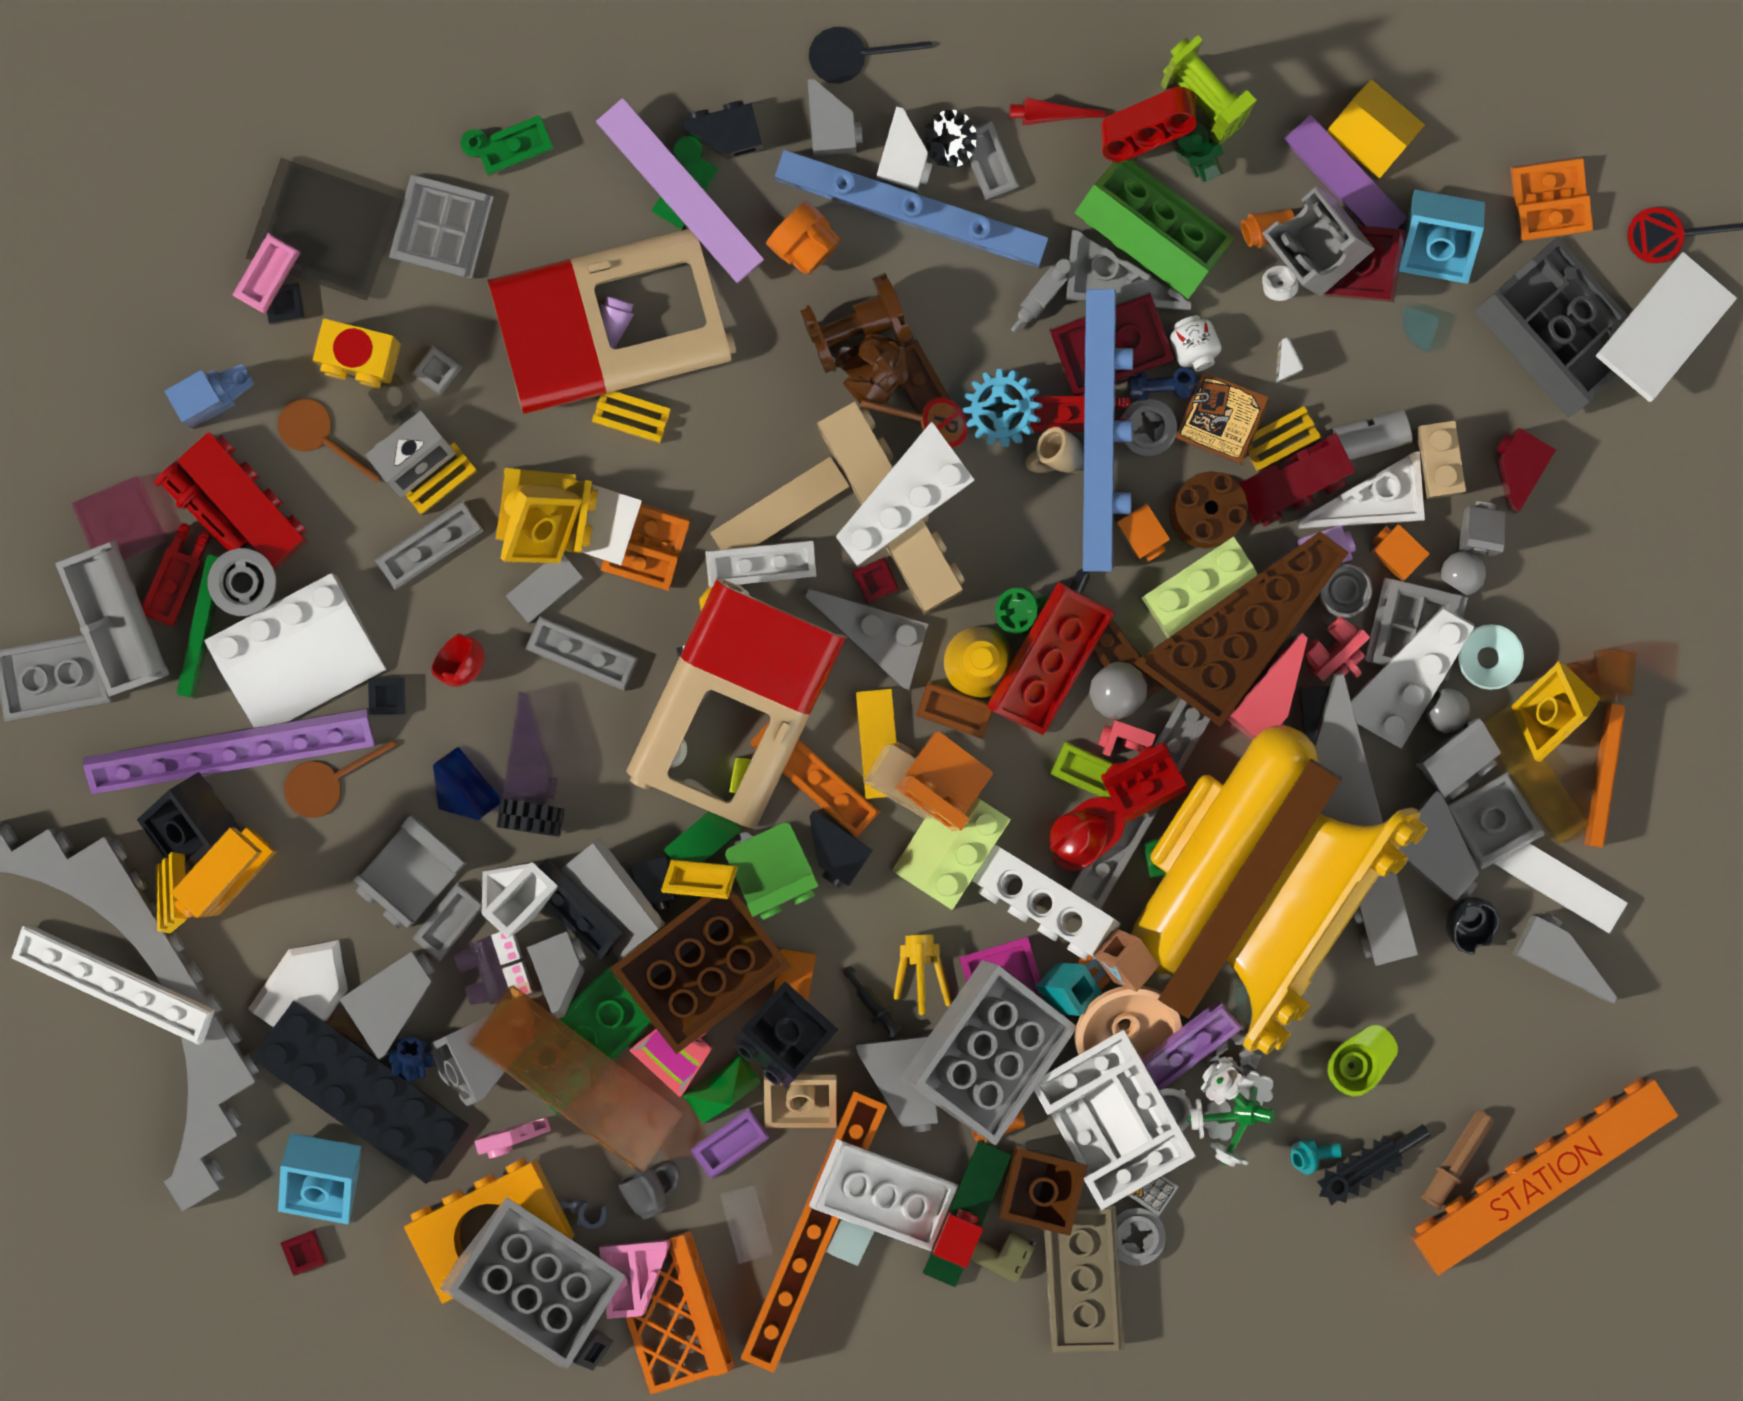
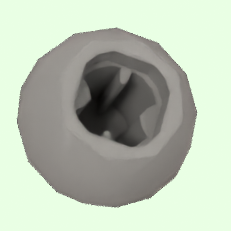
M1460 551L1450 555L1444 562L1441 570V579L1469 596L1476 593L1483 586L1486 579V567L1482 559L1476 554L1469 551Z
M1443 688L1433 695L1426 707L1425 716L1428 723L1435 730L1443 733L1456 732L1466 724L1470 716V705L1467 698L1460 691L1452 688Z

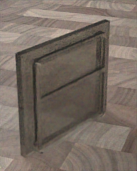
M281 158L245 259L253 260L269 233L301 252L288 274L368 301L382 258L387 251L386 247L403 200Z

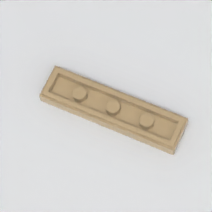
M830 456L716 528L710 534L720 549L758 546L850 486Z

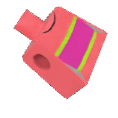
M655 1029L630 1049V1052L680 1097L687 1089L713 1046L704 1038V1035L708 1032L706 1031L678 1054H675Z

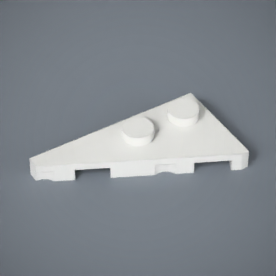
M1420 451L1411 453L1298 520V529L1424 521Z

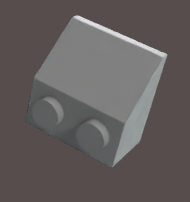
M1478 718L1468 720L1461 729L1453 732L1416 761L1414 766L1433 790H1437L1443 797L1449 794L1453 799L1469 787L1466 780L1476 772L1481 777L1496 766L1497 762L1494 758L1501 752L1484 723Z

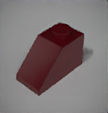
M1521 428L1515 430L1513 434L1506 432L1496 448V451L1501 453L1496 464L1507 507L1514 514L1521 511L1556 452V449Z

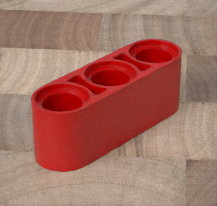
M1174 87L1104 118L1101 123L1103 156L1112 162L1126 161L1192 132L1196 127V104L1193 91L1185 87Z

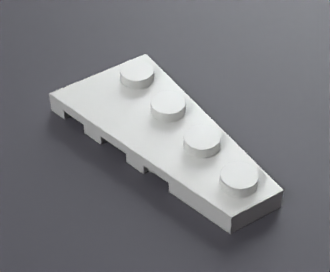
M933 422L927 426L837 534L836 538L857 566L975 481Z

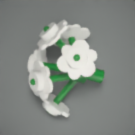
M1222 1061L1219 1064H1212L1203 1074L1205 1083L1201 1086V1090L1206 1092L1208 1099L1215 1102H1210L1207 1106L1208 1111L1202 1114L1201 1100L1196 1099V1108L1190 1109V1116L1187 1118V1121L1191 1123L1192 1130H1198L1199 1139L1204 1137V1125L1205 1128L1209 1129L1208 1133L1212 1139L1219 1138L1222 1141L1229 1140L1232 1136L1231 1127H1234L1235 1122L1240 1123L1228 1147L1218 1142H1212L1210 1147L1215 1149L1217 1152L1215 1157L1223 1165L1227 1164L1232 1167L1236 1163L1248 1165L1249 1161L1236 1152L1235 1149L1248 1125L1254 1126L1258 1121L1274 1122L1275 1110L1261 1107L1263 1101L1269 1102L1273 1098L1271 1091L1273 1080L1267 1075L1260 1076L1257 1071H1250L1247 1076L1241 1075L1232 1067L1233 1063L1231 1061ZM1226 1099H1233L1236 1102L1234 1112H1231L1230 1105L1225 1102Z

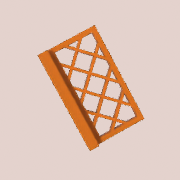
M691 1229L662 1239H670L669 1250L673 1261L668 1272L661 1269L659 1275L665 1278L657 1294L653 1292L651 1296L653 1302L646 1316L625 1317L650 1395L707 1377H716L728 1373L735 1367ZM675 1268H676L678 1277L672 1274ZM669 1280L682 1287L684 1296L679 1306L661 1297ZM658 1302L676 1311L668 1328L650 1319ZM686 1302H687L689 1311H687V1310H685V1309L683 1308ZM680 1314L693 1321L695 1331L690 1340L672 1331ZM636 1319L642 1321L640 1328ZM646 1325L664 1333L657 1350L645 1345L641 1335ZM697 1336H698L700 1345L694 1343L695 1340H696V1338H697ZM668 1337L687 1346L679 1362L661 1353ZM691 1348L704 1355L708 1369L696 1372L683 1365ZM648 1354L653 1356L651 1362L649 1360ZM658 1359L676 1368L669 1381L657 1384L653 1372ZM680 1371L687 1374L685 1376L677 1378Z

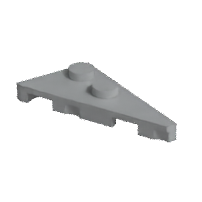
M1072 230L1069 256L1071 268L1068 272L1066 300L1086 302V289H1115L1116 304L1150 292L1157 309L1190 312L1191 302L1180 293L1154 280L1146 272L1128 261L1120 259L1112 251L1099 246L1083 236L1081 232Z

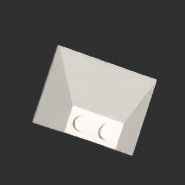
M1125 1030L1120 1031L1045 1074L1034 1090L1047 1115H1051L1076 1161L1088 1165L1085 1178L1083 1179L1101 1210L1196 1157Z

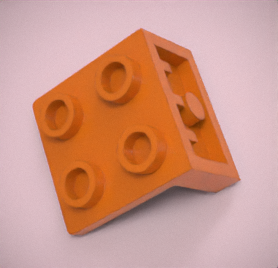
M937 731L933 733L895 789L951 831H962L970 820L965 816V813L992 777L993 772L944 734Z

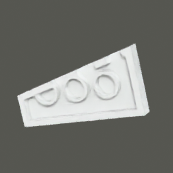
M1442 607L1411 638V641L1398 654L1396 653L1386 663V666L1373 679H1370L1351 700L1356 723L1402 749L1475 625L1447 608Z

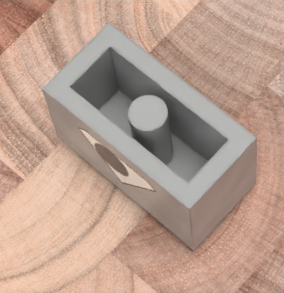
M420 410L413 417L408 418L402 426L387 438L378 442L365 456L401 499L456 453Z

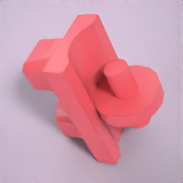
M1337 617L1326 629L1336 640L1329 649H1326L1316 639L1305 647L1304 657L1310 664L1307 669L1314 677L1317 676L1321 681L1326 680L1331 674L1339 671L1344 676L1349 672L1355 678L1362 674L1356 665L1366 656L1359 648L1370 637L1363 629L1350 624L1342 617Z

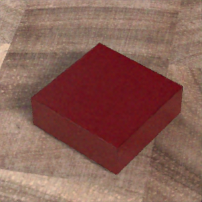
M885 557L852 571L867 604L900 590Z
M316 1229L280 1243L293 1276L328 1263Z

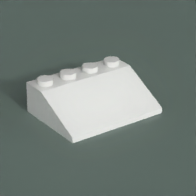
M333 573L204 640L221 674L254 728L288 723L387 670L339 578Z

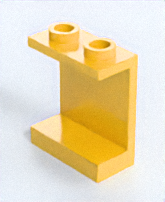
M506 468L496 540L504 541L510 516L505 512L504 503L509 492L519 485L555 486L575 493L583 500L565 551L581 553L582 546H590L593 526L586 525L588 511H595L598 490L591 489L592 481L572 480Z

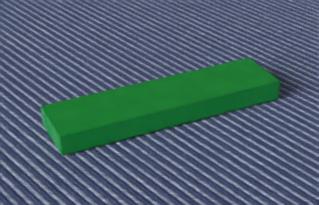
M208 555L206 557L176 692L179 696L196 698L207 649L204 640L209 638L216 604L211 598L208 589V575L211 566L219 558L217 556Z

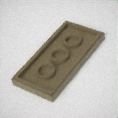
M1116 1205L1108 1206L1103 1210L1099 1206L1077 1207L1070 1236L1044 1230L1051 1353L1123 1351L1124 1335Z

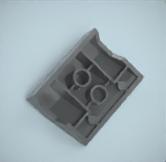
M1558 236L1474 310L1568 418L1594 399L1593 397L1609 381L1617 376L1614 371L1596 357V354L1628 315Z

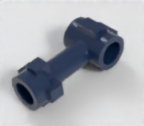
M1187 367L1179 368L1175 371L1173 377L1147 379L1146 372L1138 373L1136 377H1130L1132 398H1139V401L1148 400V393L1174 391L1180 398H1190L1194 394L1195 389L1198 388V377Z

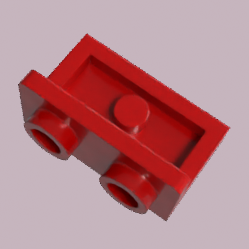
M1165 743L1157 746H1148L1141 750L1138 756L1126 762L1113 764L1107 769L1106 773L1101 775L1105 789L1125 824L1189 790Z

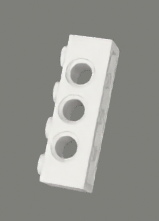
M996 844L972 880L981 886L978 891L980 895L995 904L999 899H1002L1011 905L1007 912L1025 923L1029 917L1040 923L1037 931L1053 941H1056L1058 936H1061L1070 942L1067 949L1086 960L1088 955L1096 959L1094 954L1121 924ZM1014 878H1021L1023 883L1021 891L1016 895H1009L1007 891L1009 882ZM1050 896L1052 899L1051 909L1045 914H1039L1037 911L1038 901L1043 897ZM1074 915H1080L1082 918L1081 928L1077 932L1069 933L1067 921Z

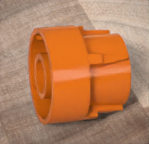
M806 200L777 227L768 238L766 245L789 265L792 263L804 275H810L834 252L841 239L829 227L831 224L825 219V216L812 203Z

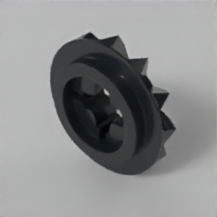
M945 110L932 115L933 119L925 126L927 130L926 138L922 141L927 146L928 156L933 158L937 165L946 167H957L966 163L973 155L977 144V133L971 119L957 110ZM947 132L960 136V139H955V141L950 143V149L948 143L940 141V138L947 135Z

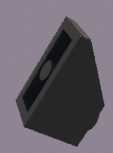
M813 810L809 817L818 863L825 870L822 877L840 888L842 883L850 886L873 850Z

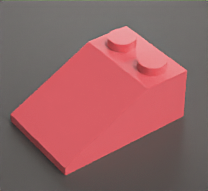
M1303 633L1292 639L1243 696L1227 718L1251 740L1265 728L1274 725H1284L1283 722L1289 715L1308 639Z

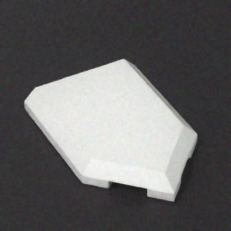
M339 940L289 949L248 1009L274 1027L295 999L327 1022L340 1003L339 999L348 991Z

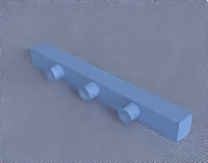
M783 150L775 174L776 182L1035 268H1039L1048 241V237Z
M1086 289L1083 571H1113L1114 514H1131L1132 506L1131 492H1114L1115 442H1132V420H1115V370H1133V348H1116L1115 289Z

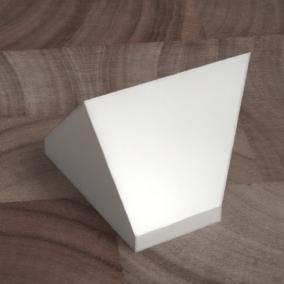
M533 862L483 871L482 915L508 939L537 917L558 888V885Z

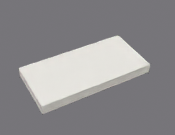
M1682 252L1596 354V357L1647 401L1651 402L1730 308L1737 297Z
M836 1139L809 1206L820 1212L932 1251L959 1185Z

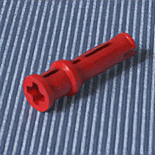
M177 461L170 464L155 479L154 484L157 487L162 486L176 500L175 505L179 509H187L228 551L246 546L248 540L202 494L203 490L197 483L194 484L179 469L180 464Z

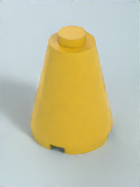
M982 626L967 628L959 632L946 648L944 655L946 676L951 685L966 696L975 698L992 696L1015 658L1014 651L1009 641L994 629Z

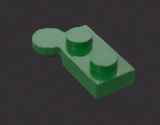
M540 115L496 132L488 138L481 130L471 129L463 134L460 141L461 149L465 155L471 158H481L488 177L554 150Z
M692 136L679 138L674 146V155L706 192L719 169L701 158L702 146L696 138ZM660 196L651 212L679 230H683L686 225Z

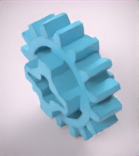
M997 369L996 378L990 373L985 372L983 373L985 381L983 384L978 381L971 383L976 390L975 394H965V398L972 401V404L969 407L963 408V412L972 414L973 417L966 424L968 427L977 426L979 428L976 431L975 437L983 438L988 435L987 444L995 445L998 438L1002 447H1009L1010 438L1015 443L1020 444L1023 442L1021 433L1024 432L1032 435L1034 431L1029 426L1030 423L1040 422L1041 420L1040 417L1034 415L1035 409L1042 408V403L1034 402L1033 397L1039 393V390H1028L1027 387L1031 380L1028 377H1024L1018 381L1019 372L1011 370L1008 377H1006L1004 369ZM1009 385L1015 387L1021 393L1024 400H1018L1012 395V388ZM992 388L990 397L985 402H982L985 394ZM1002 403L1016 406V408H1009V410L1003 413L989 410L990 408L1002 405ZM1024 413L1022 420L1014 428V421L1020 414ZM982 416H988L994 422L996 431L985 423Z

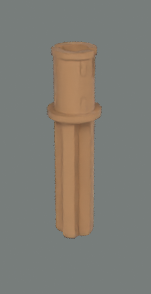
M1481 1110L1475 1112L1442 1166L1436 1167L1437 1174L1425 1193L1420 1197L1423 1201L1438 1210L1442 1208V1204L1454 1185L1461 1183L1459 1180L1461 1174L1494 1124V1119Z

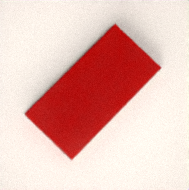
M1058 582L989 701L987 708L1044 736L1115 611Z

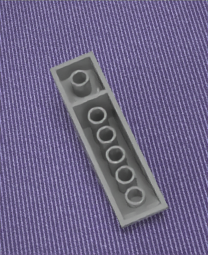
M1341 671L1335 672L1313 744L1316 746L1319 763L1341 776L1342 780L1321 814L1354 825H1378L1383 823L1346 681ZM1390 872L1386 877L1379 876L1353 914L1356 924L1363 922L1365 933L1359 934L1365 958L1372 957L1375 966L1418 955L1397 874Z

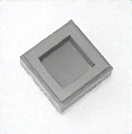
M432 345L411 374L441 396L462 367Z

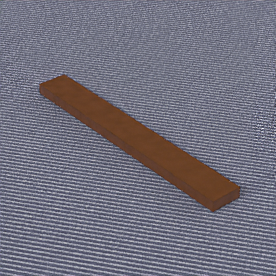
M1309 760L1158 998L1160 1002L1186 1018H1190L1342 780L1341 776L1315 760Z

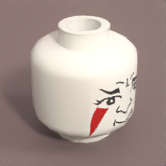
M1198 315L1190 316L1177 322L1173 326L1174 331L1171 333L1169 341L1178 363L1182 367H1194L1195 371H1202L1215 364L1214 358L1219 355L1222 347L1212 323L1207 319H1200Z

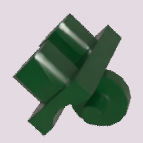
M1196 122V127L1192 132L1177 138L1181 148L1175 150L1179 161L1191 168L1196 178L1200 177L1202 182H1207L1223 174L1217 157L1224 154L1220 143L1209 137L1206 127Z

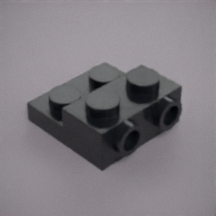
M784 981L733 1040L738 1044L736 1049L743 1058L748 1061L755 1059L765 1068L763 1074L774 1085L782 1083L787 1088L839 1029Z

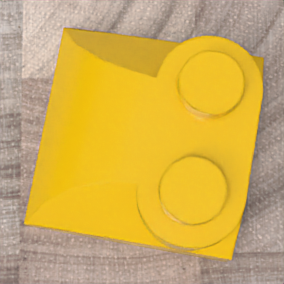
M519 485L509 492L504 503L505 512L510 516L500 558L504 562L560 564L583 500L575 493L555 486Z

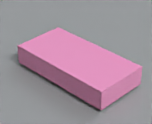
M268 233L232 295L265 314L301 252Z

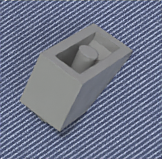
M815 79L807 80L813 156L856 153V143H863L861 121L854 122L853 111Z
M1476 501L1475 507L1468 506L1465 508L1458 551H1469L1491 557L1502 553L1505 545V512L1497 511L1496 504Z
M567 931L527 947L551 1013L557 1019L564 1017L585 971L581 960L587 958L579 938L573 940Z

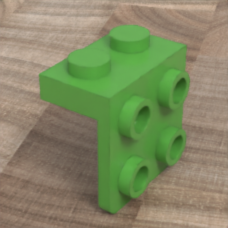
M781 823L726 850L725 856L729 865L738 867L735 878L747 901L752 917L760 914L762 920L782 912L780 904L790 899H793L795 905L815 896L812 889L818 887L819 884L789 823Z

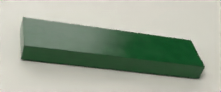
M978 1141L948 1213L951 1211L957 1214L959 1209L968 1211L978 1216L977 1223L982 1225L1012 1154ZM932 1249L922 1273L956 1288L964 1267L933 1255Z

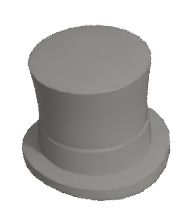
M247 548L233 549L222 554L211 566L208 575V589L211 598L217 606L231 615L249 616L258 613L270 603L276 590L277 577L270 561L261 553Z

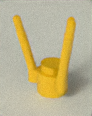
M934 935L905 936V945H900V962L893 998L899 1000L901 997L909 958L910 965H916L918 1009L921 1016L926 1014L925 964H931V957L945 1005L950 1007L952 1004L940 958V944H934Z

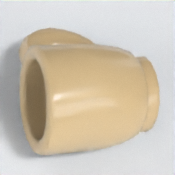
M1061 427L1049 428L1039 438L1036 451L1030 453L1025 459V466L1029 471L1035 473H1048L1054 470L1065 473H1077L1084 468V445L1074 435Z

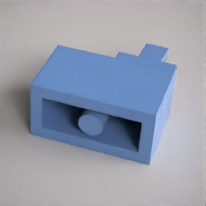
M241 364L220 373L215 370L209 373L200 370L164 392L181 422L194 429L237 405L235 399L255 383L247 368Z

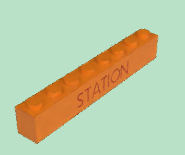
M1642 1077L1634 1079L1623 1088L1626 1093L1615 1100L1612 1097L1604 1099L1593 1108L1596 1113L1584 1120L1581 1116L1568 1123L1564 1127L1566 1133L1555 1140L1552 1136L1544 1139L1534 1147L1536 1151L1525 1160L1522 1156L1512 1160L1504 1167L1506 1171L1495 1180L1492 1176L1482 1180L1474 1187L1476 1192L1465 1200L1460 1196L1449 1202L1444 1207L1446 1212L1438 1218L1434 1219L1433 1216H1429L1419 1222L1414 1227L1417 1232L1410 1237L1433 1272L1438 1276L1678 1117V1114L1656 1081L1651 1078L1643 1080Z

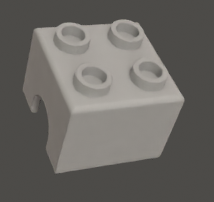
M1315 186L1301 199L1305 206L1297 216L1283 223L1275 221L1262 234L1302 286L1322 296L1375 249L1332 195Z

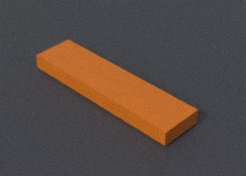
M1605 705L1584 846L1603 848L1605 845L1626 709L1624 705Z
M768 723L750 742L755 749H757ZM798 739L783 770V774L857 838L880 811Z

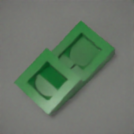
M708 811L663 850L672 860L704 863L742 829L737 823Z

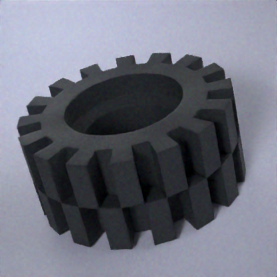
M501 799L496 827L560 837L565 809Z

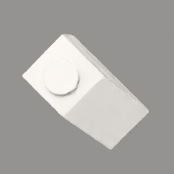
M896 106L877 172V181L918 192L920 183L927 185L933 164L927 163L928 152L903 108Z

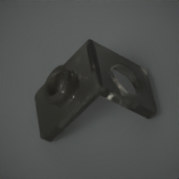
M393 374L390 385L381 383L380 389L373 388L368 392L369 397L390 426L395 423L398 426L402 425L408 418L416 414L414 410L420 406L397 374ZM388 387H396L402 393V401L396 407H387L382 402V393Z

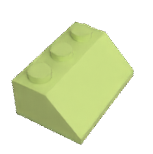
M1232 537L1141 599L1166 637L1169 638L1258 574L1236 539Z
M979 798L975 799L965 813V816L970 820L962 831H951L935 818H925L892 869L894 873L951 910L954 909L1011 820Z

